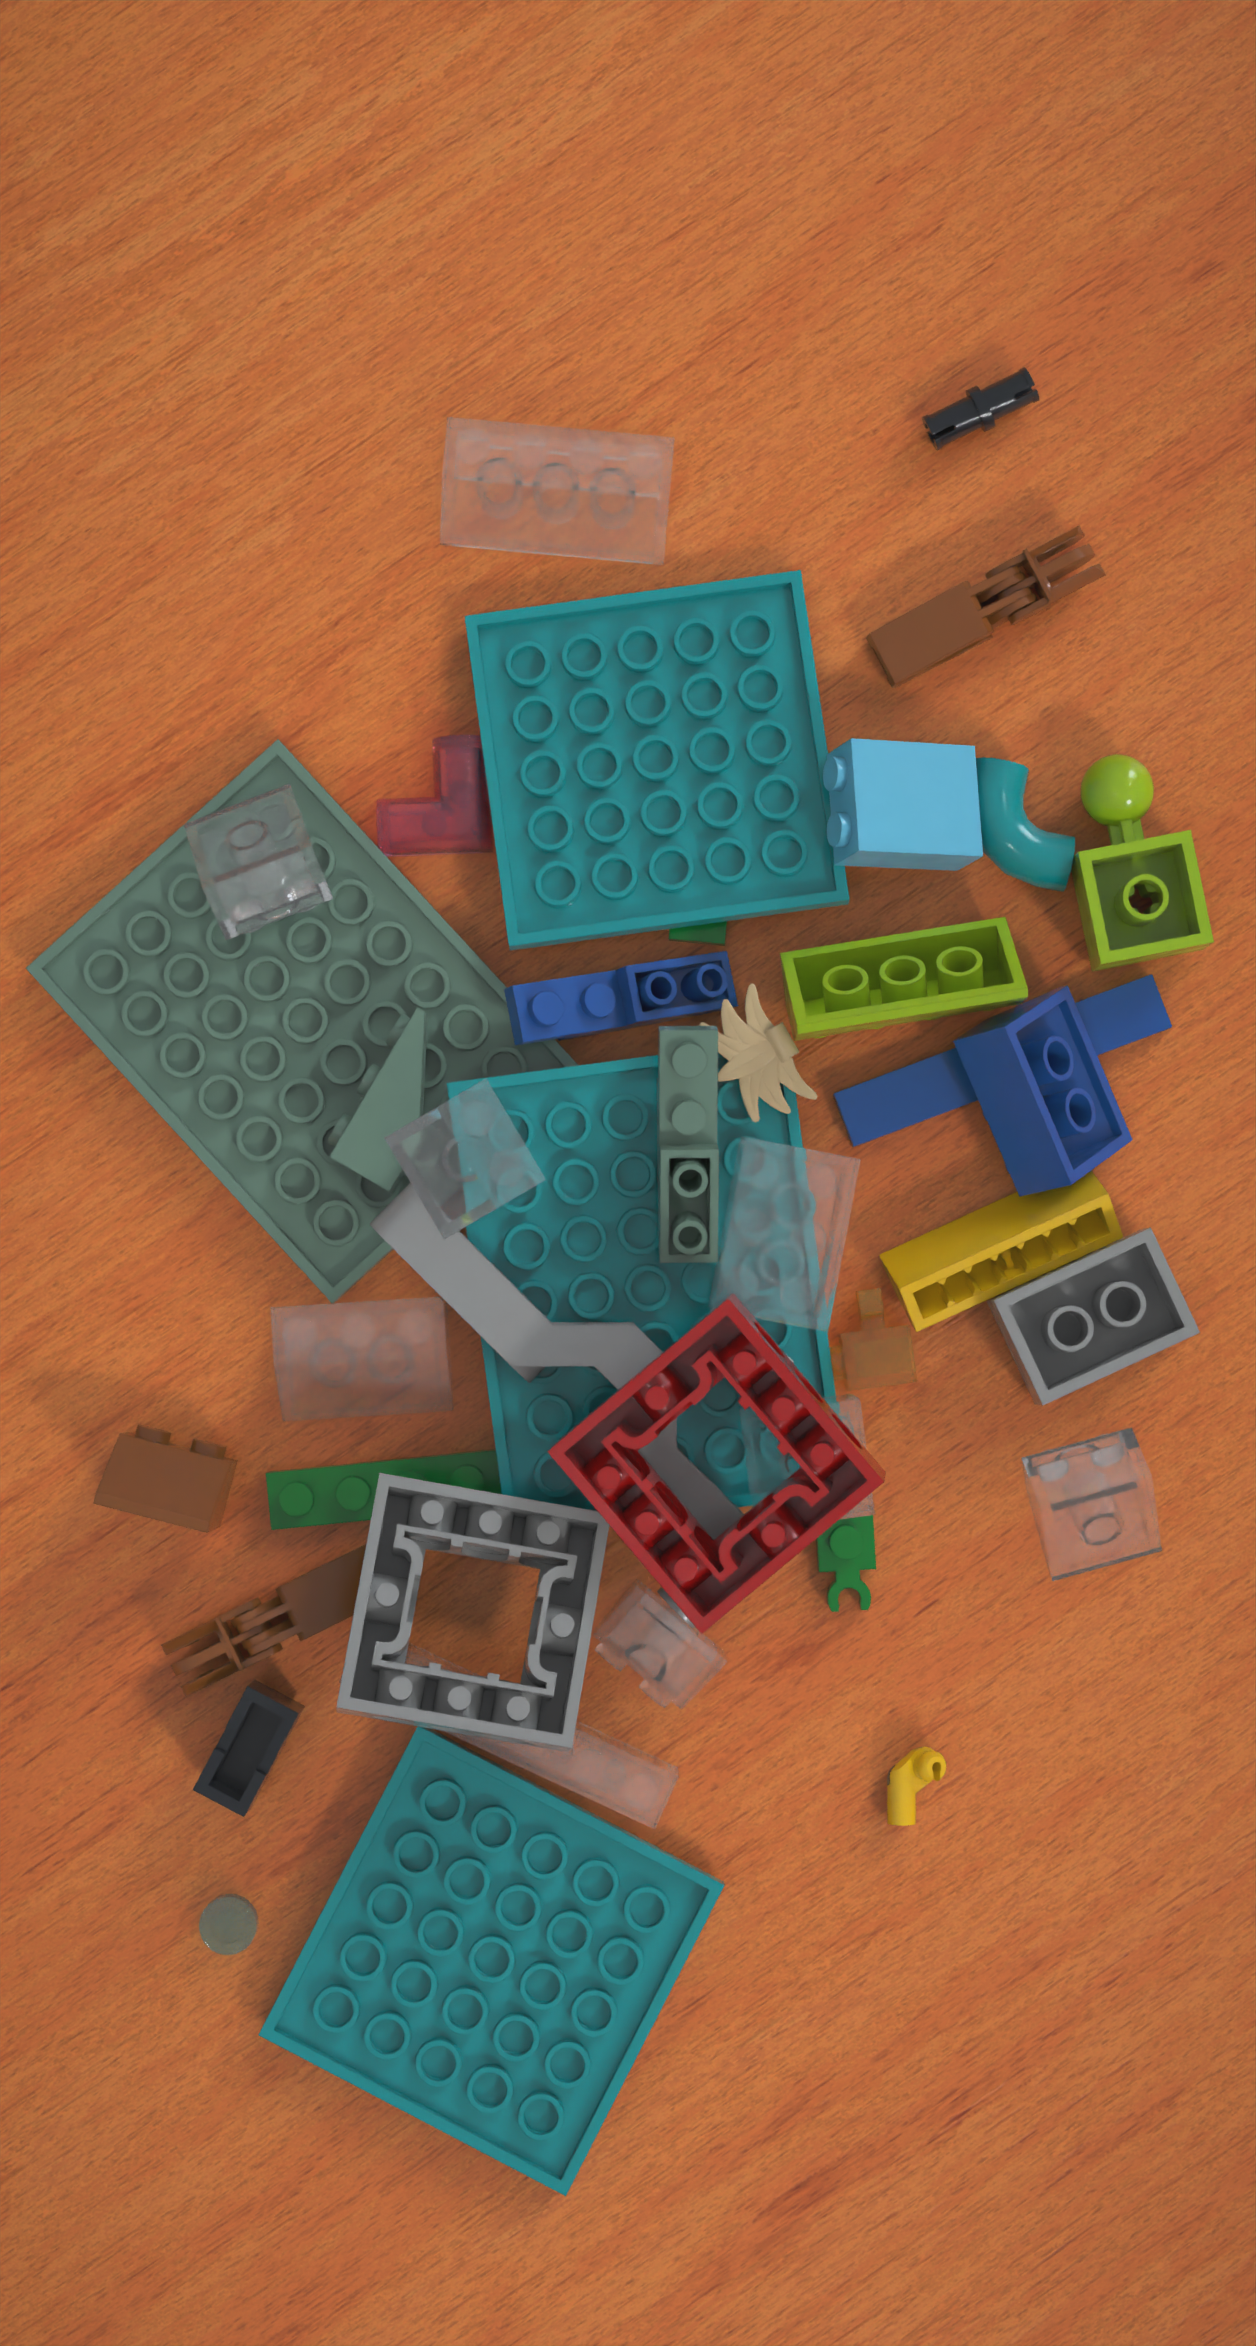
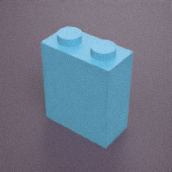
M851 738L827 754V760L823 769V782L830 795L831 815L827 824V839L833 847L834 865L958 871L983 857L975 746Z

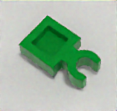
M873 1511L848 1512L816 1539L818 1571H835V1580L830 1584L826 1596L828 1606L832 1612H839L838 1596L846 1588H853L858 1591L861 1610H868L871 1604V1593L867 1585L860 1579V1570L876 1569Z

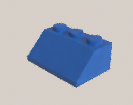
M1068 985L1054 989L988 1018L953 1041L1019 1197L1072 1185L1133 1140Z

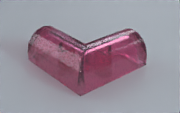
M448 735L434 738L432 740L434 797L377 799L378 848L386 857L493 853L492 817L481 736Z

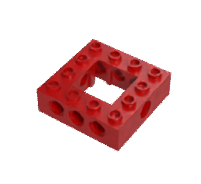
M734 1293L547 1451L701 1634L883 1484L886 1476L884 1469ZM725 1377L739 1393L738 1403L744 1410L749 1406L778 1439L777 1449L783 1456L789 1452L801 1467L713 1540L638 1450L657 1438L673 1420L691 1405L695 1406L712 1387Z

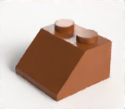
M138 1425L135 1434L130 1432L120 1433L96 1491L93 1504L205 1533L221 1526L238 1461L224 1457L225 1446L198 1439H193L191 1448L169 1443L170 1432L144 1425Z

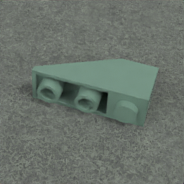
M418 1007L411 1018L404 1014L399 1017L386 1040V1044L393 1048L382 1068L374 1063L371 1065L356 1092L364 1097L353 1117L346 1113L341 1116L327 1143L335 1147L329 1156L330 1158L392 1194L422 1146L428 1016L425 1011Z

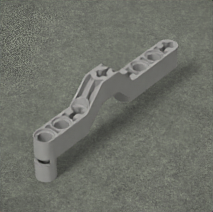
M409 1183L369 1223L528 1383H531L546 1366H594L619 1390L662 1353L633 1322H551L412 1183ZM677 1418L663 1429L659 1436L651 1443L638 1450L713 1540L744 1515L677 1448ZM661 1587L657 1591L658 1594L684 1621L694 1628L693 1623Z

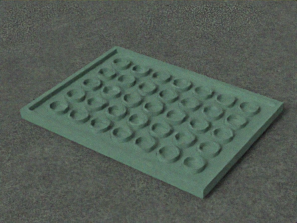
M279 739L26 967L29 973L332 1304L337 1302L393 1250L369 1223L409 1183H412L437 1209L461 1188L447 1083L578 1066L555 1039L515 1046L504 989L507 987ZM418 1007L425 1011L428 1016L422 1146L392 1194L330 1158L329 1156L335 1147L327 1143L341 1116L346 1113L353 1117L364 1097L356 1092L371 1065L374 1063L382 1068L393 1048L386 1044V1040L399 1017L404 1014L411 1018Z

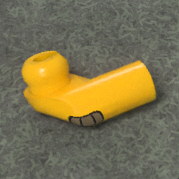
M930 1747L916 1748L911 1750L889 1770L887 1776V1824L898 1826L916 1824V1793L932 1780L939 1781L944 1776L946 1761L942 1754Z

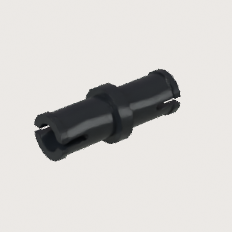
M1023 367L1018 372L981 390L978 386H974L966 390L967 397L930 415L923 416V425L926 429L929 428L930 431L927 434L935 449L939 450L944 445L979 428L986 432L995 427V420L1032 402L1039 401L1038 391L1031 388L1035 384L1028 370Z

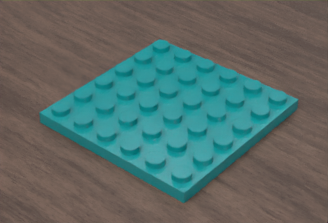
M801 570L465 616L510 951L849 904L850 899L845 866L834 865L833 847L827 839V824L831 810L829 791L825 788L823 782V769L827 760L828 750Z
M417 1726L273 2005L259 2036L566 2196L725 1884L724 1881L448 1737L430 1728Z

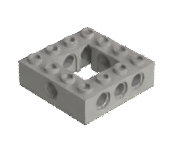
M379 1473L336 1706L337 1712L569 1752L573 1745L609 1524L598 1511ZM426 1549L540 1569L520 1684L499 1679L500 1675L488 1673L487 1676H475L441 1669V1664L429 1662V1666L405 1664Z

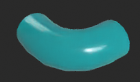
M976 758L983 853L1009 876L1036 887L1064 892L1072 868L1075 837L1037 828L1027 818L1024 811V794L1029 768L1016 762L1002 759Z

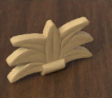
M751 983L747 989L745 997L746 1023L737 1015L729 1000L724 999L721 1007L723 1034L718 1032V1053L727 1059L728 1062L718 1072V1082L739 1079L742 1100L751 1120L756 1123L760 1119L758 1096L782 1113L789 1114L791 1112L782 1094L780 1083L802 1097L813 1100L817 1099L816 1092L804 1082L796 1070L792 1056L799 1053L797 1046L783 1022L774 1026L766 1017L758 999L756 986ZM705 1022L699 1024V1026H709Z

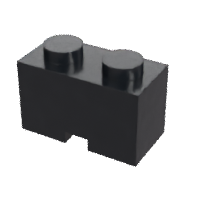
M257 1680L252 1681L243 1693L193 1790L245 1817L256 1801L305 1706Z

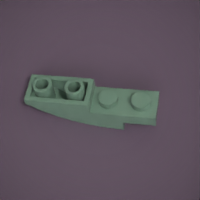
M658 1026L657 1182L660 1263L718 1262L717 1026Z

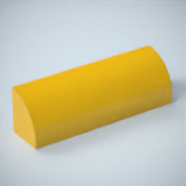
M1091 1170L1069 1186L1020 1197L1018 1192H1015L880 1254L879 1257L915 1331L918 1332L1120 1240L1124 1236L1109 1194Z

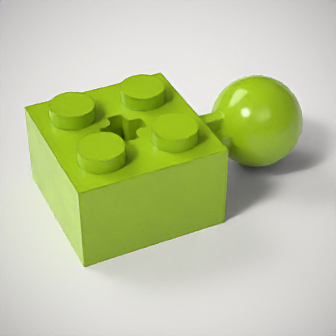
M1121 754L1105 756L1093 763L1086 771L1081 783L1083 806L1095 821L1107 826L1111 843L1110 846L1077 852L1073 858L1071 868L1092 972L1200 951L1214 942L1191 830L1144 839L1140 819L1147 813L1152 804L1154 796L1153 781L1150 773L1141 762ZM1135 889H1138L1142 898L1150 897L1152 900V905L1144 911V914L1139 913L1137 908H1132L1129 898L1134 895Z

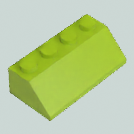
M1006 917L780 953L785 1004L794 1041L823 1038L829 1035L866 1029H879L884 1026L915 1021L935 1020L940 1017L977 1011H991L996 1008L1019 1005L1028 998V987Z

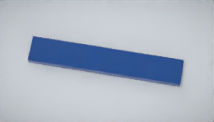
M1152 974L1075 1003L1097 1056L1172 1027ZM956 1048L833 1094L852 1147L978 1101Z

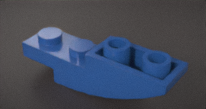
M727 951L628 965L612 971L512 985L504 989L515 1046L554 1039L561 1041L721 1011L724 999L729 1000L733 1008L738 1006Z

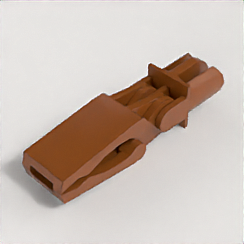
M1080 525L1030 552L1026 548L1020 555L986 573V580L972 587L968 581L962 582L869 633L866 639L882 665L891 687L896 688L993 638L994 628L1007 621H1010L1011 625H1015L1044 609L1048 610L1055 601L1105 576L1103 568L1100 564H1097L1051 588L1049 583L1078 569L1095 556L1089 544L1078 547L1043 566L1039 564L1081 540L1085 534ZM1019 567H1024L1029 578L1026 579L1024 573L1020 571ZM1035 588L1040 600L1036 598L1034 593L1032 594L1030 589ZM998 599L997 602H995V603H993V604H991V605H989V606H987V607H985V608H982V607H984V606H986V605H988V604H990V603H992V602H994L995 600Z
M366 1544L275 1589L278 1596L261 1604L257 1597L162 1644L161 1646L165 1654L168 1655L199 1641V1639L215 1631L218 1634L220 1641L171 1665L176 1676L224 1653L227 1654L230 1662L216 1669L209 1670L182 1685L181 1688L185 1696L201 1690L237 1671H242L281 1651L283 1648L279 1642L296 1634L300 1641L305 1640L353 1616ZM285 1612L287 1613L288 1619L274 1626L271 1625L270 1619ZM226 1621H231L238 1635L233 1636ZM241 1642L244 1650L246 1649L250 1657L244 1659L237 1645Z

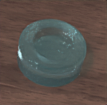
M236 1894L218 1896L202 1912L199 1921L201 1938L208 1948L218 1954H237L246 1949L253 1941L258 1930V1915L254 1906L242 1896Z

